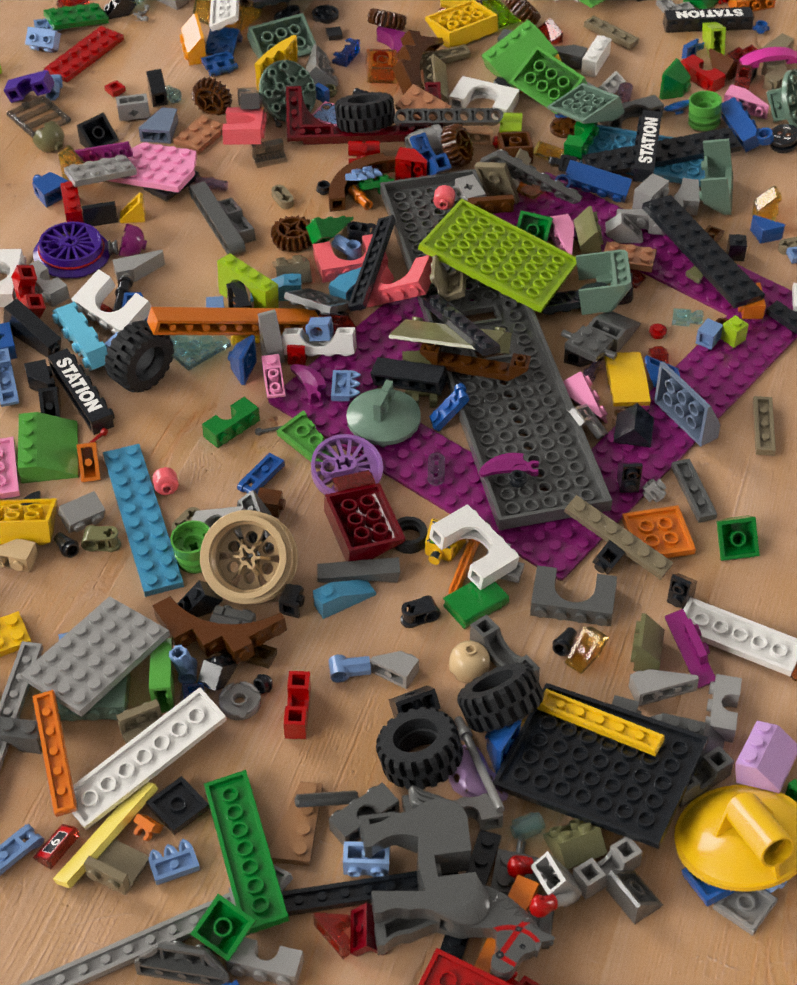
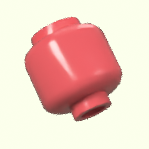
M447 185L437 187L433 198L434 205L441 210L452 208L456 196L454 189Z
M168 467L156 470L153 474L155 491L160 495L175 493L179 486L177 473Z

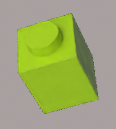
M736 315L723 323L721 339L735 348L746 340L749 324Z

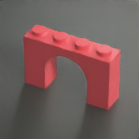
M227 107L226 124H223L222 128L223 145L261 144L262 139H265L267 112H264V107H260V109Z
M373 234L362 236L364 255L355 260H343L335 256L330 242L313 244L314 259L322 283L331 282L341 274L362 267ZM386 252L384 254L381 266H388V257Z
M427 255L415 258L407 275L392 283L394 276L388 266H380L367 307L426 295L431 285L432 257Z

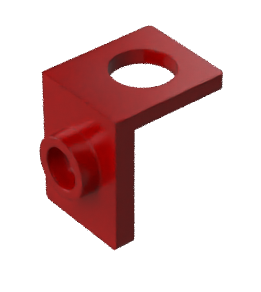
M287 345L288 365L299 364L306 366L307 355L305 353V346Z

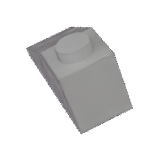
M163 250L113 259L117 282L123 276L129 277L133 282H136L165 265Z
M274 309L259 313L262 356L279 354L280 362L284 363V349L276 311Z
M649 669L630 674L628 687L634 700L639 701V706L696 691L699 677L692 674Z

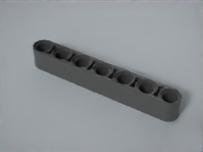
M499 108L399 109L395 113L393 120L395 125L400 127L432 126L435 124L440 126L452 124L462 126H495L502 120L503 112ZM449 114L452 120H446L444 115ZM465 114L467 120H462L460 115ZM476 114L482 115L483 120H478ZM491 114H496L498 120L492 119ZM403 115L405 120L400 121L397 116ZM413 115H419L421 120L416 121ZM429 115H435L436 120H430Z
M202 181L189 185L188 189L191 198L226 253L237 255L246 252L243 239L206 182Z

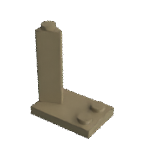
M521 148L515 156L526 165H529L532 160L528 152ZM476 162L474 167L486 196L513 194L514 204H518L520 198L517 188L520 181L511 177L507 164Z

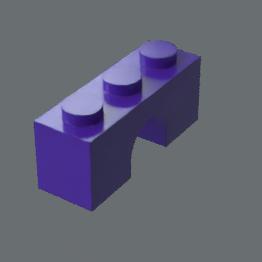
M44 70L8 80L3 91L12 103L24 100L25 96L31 91H34L37 96L50 93L55 82L49 71Z

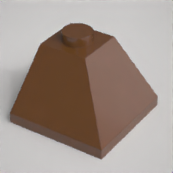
M710 48L709 56L712 69L717 68L725 73V79L729 81L735 78L737 68L740 65L735 60Z

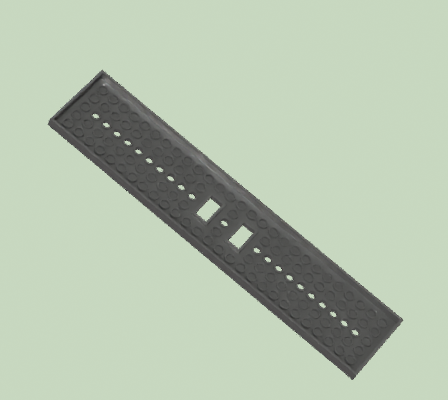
M475 169L380 183V193L388 216L394 215L396 219L393 230L408 272L415 258L427 256L418 250L419 244L452 209L441 210L433 204L435 190L442 185L453 188L456 178L474 175L482 187ZM455 196V202L453 207L459 202V198L457 196ZM442 263L448 273L457 271L453 267ZM466 275V288L470 290H465L464 297L449 301L448 303L464 316L494 312L496 318L475 321L473 323L480 329L495 330V327L506 328V332L512 333L509 355L483 359L510 363L513 353L531 356L528 371L510 381L446 371L448 375L447 385L450 393L455 390V385L463 383L469 396L468 403L458 412V416L478 473L487 461L505 453H523L525 461H539L538 468L533 469H539L538 474H541L543 477H534L527 474V482L520 488L513 487L510 484L508 476L511 473L494 474L487 477L480 476L498 531L572 518L564 510L576 495L600 512L611 511L612 498L582 426H579L569 413L574 406L534 310ZM431 283L427 294L417 297L425 322L445 324L424 306L423 299L429 298L431 295H439L437 287ZM442 345L441 352L476 357L475 352L477 350ZM525 447H530L532 450H527ZM546 488L548 491H542L540 489Z

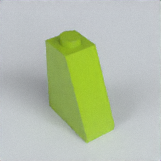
M718 22L703 23L702 39L705 42L708 55L710 48L725 55L726 27Z

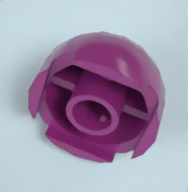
M127 223L124 229L126 233L122 237L119 256L122 257L138 255L141 250L146 249L147 240H144L143 231L138 226Z

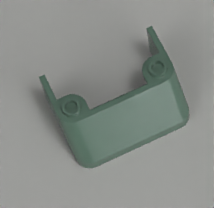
M729 139L703 141L704 161H701L702 171L705 170V179H700L701 191H699V199L703 201L704 205L723 215H732L733 169Z
M612 250L576 255L579 280L596 278V282L610 284L609 286L579 289L582 315L612 312L632 287L628 252L626 250Z

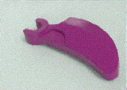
M291 365V372L301 380L307 391L309 404H313V398H318L319 402H321L322 397L319 391L327 388L322 375L309 366Z
M505 453L487 461L481 467L479 475L487 477L494 474L511 473L514 470H521L530 476L536 477L538 476L539 469L533 468H538L539 461L527 462L523 459V453Z

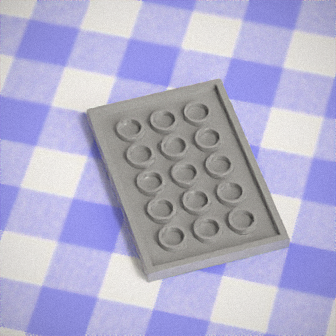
M109 596L20 675L23 681L42 693L54 690L58 703L82 717L170 636L168 629Z

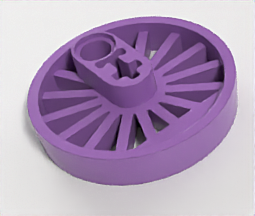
M340 434L329 437L317 446L312 455V479L316 487L324 495L337 492L335 490L342 479H344L342 491H344L347 487V480L350 489L356 488L355 484L358 487L366 486L363 482L369 485L377 484L380 482L383 474V461L378 450L369 441L356 435ZM341 444H348L347 455L344 454ZM336 445L339 455L331 446ZM351 445L357 446V449L355 450L353 455L350 456ZM326 450L330 456L323 453V451ZM362 450L363 455L357 458L358 454ZM317 458H319V459L323 460V462H319V461H316V460H317ZM335 481L332 488H329L327 486L331 482Z

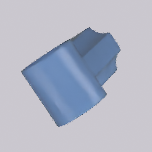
M61 74L51 75L55 83L51 92L45 94L46 98H49L51 101L59 97L60 88L63 87Z
M340 234L334 236L332 247L347 255V260H355L362 257L361 243L359 241L349 240Z
M182 645L174 646L169 651V658L178 672V681L182 684L195 683L197 680V660L191 657L187 648H184Z
M334 655L328 660L330 678L333 682H344L352 676L371 675L369 656L346 658L344 655Z

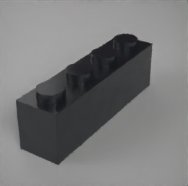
M377 357L370 373L373 384L377 386H383L386 380L393 381V388L442 395L448 380L445 366Z

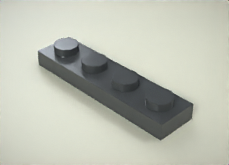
M685 459L672 462L671 468L697 522L716 519L717 512L691 460Z

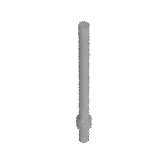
M458 716L454 721L458 727L460 739L464 741L496 812L502 813L505 810L504 805L474 744L473 734L470 728L466 726L463 718Z

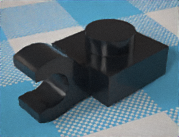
M561 154V158L549 157L548 163L559 166V171L566 172L570 160L577 162L578 157Z

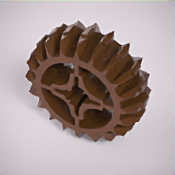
M527 0L505 1L508 9L523 23L526 20H529L534 25L539 22L541 18L540 13Z
M376 8L370 9L368 13V22L370 24L395 30L405 29L407 23L405 15Z
M204 77L197 81L191 94L193 96L192 100L195 101L194 105L198 106V110L201 109L203 113L216 114L217 116L226 114L227 107H231L233 101L230 89H226V85L221 84V81L218 82L216 78L212 80L211 77Z
M459 124L445 127L441 135L443 153H446L453 167L466 166L472 161V156H474L473 143L471 142L469 132H466V128Z
M292 215L291 217L285 216L284 219L279 218V221H275L271 229L273 244L277 248H281L282 251H294V253L297 250L301 252L302 249L312 246L306 226L311 223L310 219L300 218L299 215L296 217Z

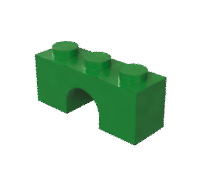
M577 121L574 125L575 136L569 135L564 142V154L578 157L579 160H581L582 155L588 154L590 145H593L594 138L599 134L598 122L583 124Z
M245 396L230 405L231 419L225 420L215 415L202 423L203 437L216 448L228 443L231 439L260 421L259 408Z

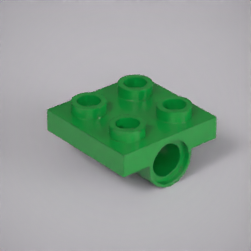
M383 174V176H377L376 178L357 180V185L362 190L377 188L380 195V183L394 181V179L389 175Z

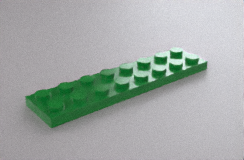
M243 770L204 783L235 904L242 911L257 920L247 935L290 921L247 771Z

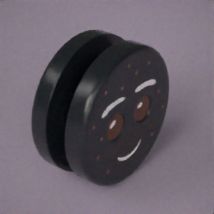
M780 124L772 129L774 141L770 144V147L773 151L789 153L797 148V128L795 126Z

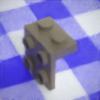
M302 255L292 256L293 259L280 257L272 262L276 269L277 277L283 274H301L302 283L312 282L310 262L306 257Z
M437 255L433 256L430 281L437 287L438 294L447 302L464 297L466 274L460 271L448 273Z
M157 699L145 702L138 707L125 710L116 715L120 732L126 744L162 717Z
M113 840L98 859L88 856L84 861L87 877L126 895L148 864L149 857L130 846Z

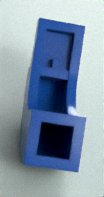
M425 132L409 138L413 149H416L427 160L428 176L440 174L452 168L446 153L436 155L433 152Z

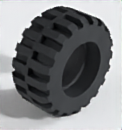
M365 92L338 99L335 103L337 127L341 131L348 133H363L391 126L394 124L393 118L395 115L393 97L385 92Z
M147 321L132 322L131 325L128 324L123 330H120L117 336L112 339V344L107 349L108 354L105 355V368L108 376L126 390L133 393L144 392V390L151 389L153 385H157L158 381L165 376V372L169 370L170 363L173 361L172 354H174L173 341L169 335H153Z
M514 662L494 668L473 679L472 682L465 685V688L460 690L457 701L470 729L483 733L484 731L491 732L495 729H502L507 725L514 724L518 720H522L526 715H530L542 703L544 692L533 668L524 662Z
M420 707L417 710L412 708L408 709V712L397 714L396 718H391L387 722V726L384 725L376 740V751L387 779L401 788L405 786L408 790L411 786L425 790V787L431 786L433 788L437 786V783L445 782L448 780L449 775H453L456 772L457 767L462 762L463 745L455 721L445 712H439L435 708L427 709L426 707ZM431 744L421 751L409 752L415 747Z

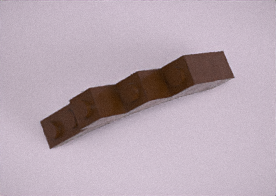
M408 30L400 38L403 46L396 53L399 61L392 68L403 95L413 84L425 90L420 75L422 54L436 51L444 44L443 38L421 36L420 31Z
M171 596L152 605L160 625L169 630V638H172L174 646L182 645L187 647L196 641L206 657L226 648L236 664L247 661L254 656L255 647L287 631L285 617L281 612L269 618L251 623L222 624L206 621L189 614Z

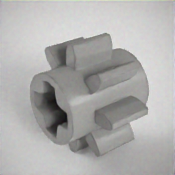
M650 479L643 486L645 490L643 492L644 497L649 502L652 500L659 502L666 495L664 490L667 487L660 479L657 481Z

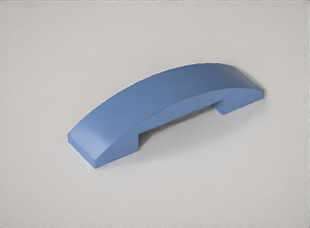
M8 348L0 349L1 407L19 404Z

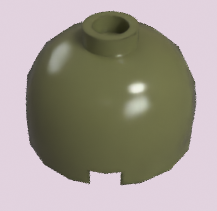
M49 121L44 124L45 128L42 130L39 128L33 137L35 146L46 153L59 151L63 147L65 139L63 129L55 121Z

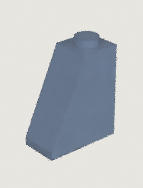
M161 108L139 127L140 142L171 144L178 124L177 108Z

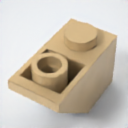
M14 539L0 545L1 568L5 567L16 571L30 572L38 557L35 542Z

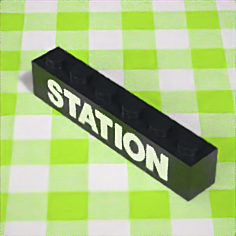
M751 7L664 10L663 26L666 33L702 31L703 23L718 22L726 27V30L752 29L754 15Z
M643 110V115L639 116L632 159L633 165H631L630 172L633 175L634 182H643L654 173L662 112Z
M68 349L48 355L49 366L51 365L53 374L93 435L100 433L102 428L107 430L113 428L115 416L112 409L107 408V403L103 397L100 398L97 387L92 386L90 377L85 375L82 365H78L76 356L71 354Z

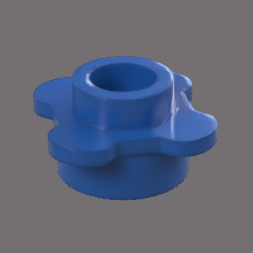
M759 20L752 29L756 30L759 34H763L770 27L767 26L768 23L766 21Z

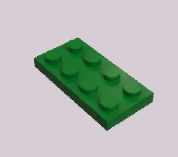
M98 3L43 10V15L54 30L109 23L108 16Z

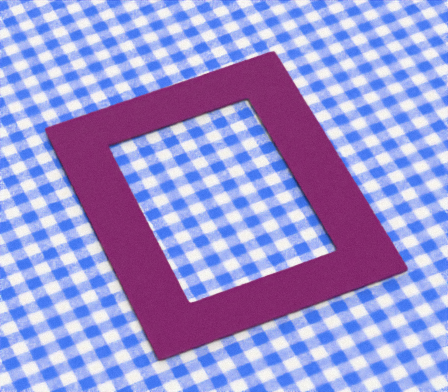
M544 172V173L550 175V178L555 181V178H556L557 176H555V175H553V174H551V173H548V172ZM560 180V182L564 183V186L568 185L566 181ZM532 184V186L528 185L518 193L520 200L518 204H514V212L494 213V215L517 227L521 210L548 217L569 214L571 220H574L588 206H592L593 212L597 213L598 224L601 228L603 245L600 246L601 252H604L606 243L614 241L607 237L605 223L616 216L617 209L623 208L590 192H584L577 187L572 189L577 190L582 198L580 202L572 204L555 197L554 192L541 191L540 186ZM574 227V239L578 240ZM641 229L643 235L642 243H619L657 249L652 272H639L725 314L727 319L735 315L742 319L738 308L734 309L704 275L700 284L686 277V271L695 265L666 234H648V230ZM738 265L755 284L761 283L762 291L765 293V313L766 309L777 300L793 310L791 290ZM417 297L383 304L355 327L357 348L354 354L350 356H343L342 354L325 356L322 354L309 365V367L322 375L327 388L319 391L322 397L321 402H319L318 398H313V404L310 405L304 385L295 376L284 385L286 396L269 398L268 403L292 418L304 410L308 419L314 423L317 431L326 439L340 434L354 435L347 424V409L357 396L350 398V401H331L333 370H352L360 373L361 376L355 379L360 382V385L354 388L360 394L377 389L379 386L373 384L370 374L377 357L402 360V351H420L422 343L389 338V334L405 319L412 320V317H420L425 322ZM765 313L763 319H742L749 324L745 341L733 348L720 338L712 350L697 345L675 367L679 369L680 377L712 407L717 419H719L797 339L796 333ZM656 387L649 392L650 405L641 406L654 418L651 447L613 443L615 425L591 449L612 498L611 511L602 513L616 523L622 520L623 513H629L644 497L643 492L645 490L643 486L650 479L655 481L661 479L671 469L672 462L679 461L696 443L654 402ZM420 423L412 437L405 441L385 447L372 444L381 455L383 474L449 514L468 504L473 510L477 511L479 516L506 543L511 544V548L521 558L536 567L538 565L557 568L556 579L559 581L564 580L603 540L573 518L498 531L472 453ZM341 444L342 448L347 451L348 444ZM351 445L352 455L357 449V446ZM362 450L358 454L357 458L363 455ZM618 463H642L643 468L639 492L620 493L617 480Z

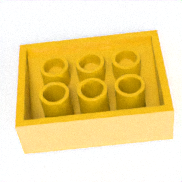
M475 0L463 2L425 17L426 22L435 35L443 38V45L447 48L468 44L473 40H478L481 37L498 31V15Z
M57 498L0 500V545L14 539L32 541L38 545L50 543L54 534ZM21 503H34L30 505H21Z

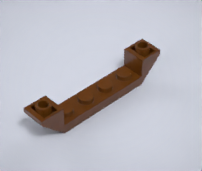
M422 343L420 348V354L432 365L445 366L446 371L510 381L527 372L531 361V356L513 353L511 362L506 363L441 352L442 345Z

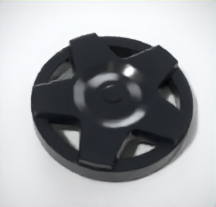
M321 5L313 9L312 17L315 22L331 24V22L339 18V10L331 5Z

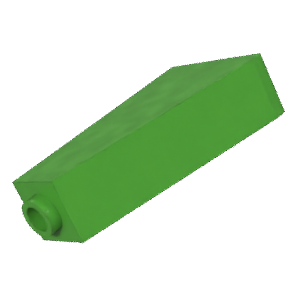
M167 638L150 653L149 693L151 701L157 699L161 713L168 712L175 707L174 665L169 658V651L173 649L172 638Z

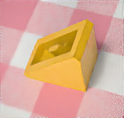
M143 193L137 194L120 211L119 222H145L146 211Z

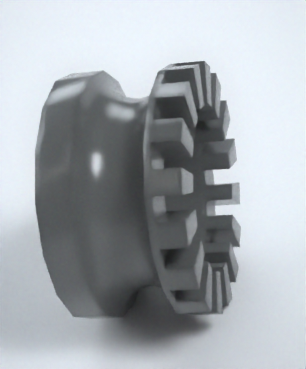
M108 240L109 255L113 253L118 255L117 240L113 242Z

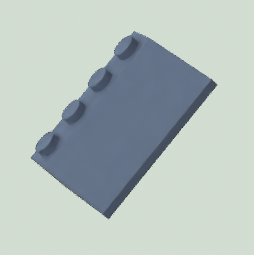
M664 361L660 362L654 402L700 447L717 439L721 425L712 407Z

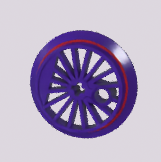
M64 222L48 228L41 235L33 251L34 262L39 260L48 268L49 275L58 278H79L90 275L98 269L100 270L110 258L108 241L96 228L82 222Z

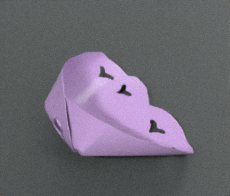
M463 745L462 762L457 767L456 772L448 776L453 790L462 797L469 798L488 793L469 751L465 748L466 745ZM476 747L489 776L491 775L494 779L496 774L489 768L485 757L479 748ZM456 773L460 776L458 783L454 780ZM496 790L501 801L507 800V793L502 792L503 794H501V792Z

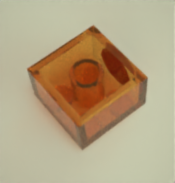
M367 49L365 60L367 83L397 84V79L392 70L398 62L397 50Z

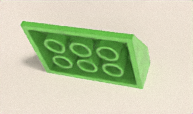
M526 20L481 56L485 67L496 77H503L509 83L536 46H539L552 56H556L558 51L537 26Z
M536 46L509 83L547 108V106L580 84H587L584 76L539 46Z
M40 412L19 414L18 472L21 483L79 478L77 421Z

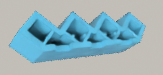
M72 302L52 311L54 323L58 324L59 327L63 326L62 334L64 338H68V341H73L72 348L75 353H78L79 356L83 355L82 362L84 367L92 371L104 366L106 363L105 355L108 354L107 348L103 341H99L98 334L94 328L89 327L88 320L84 314L78 312L77 304Z

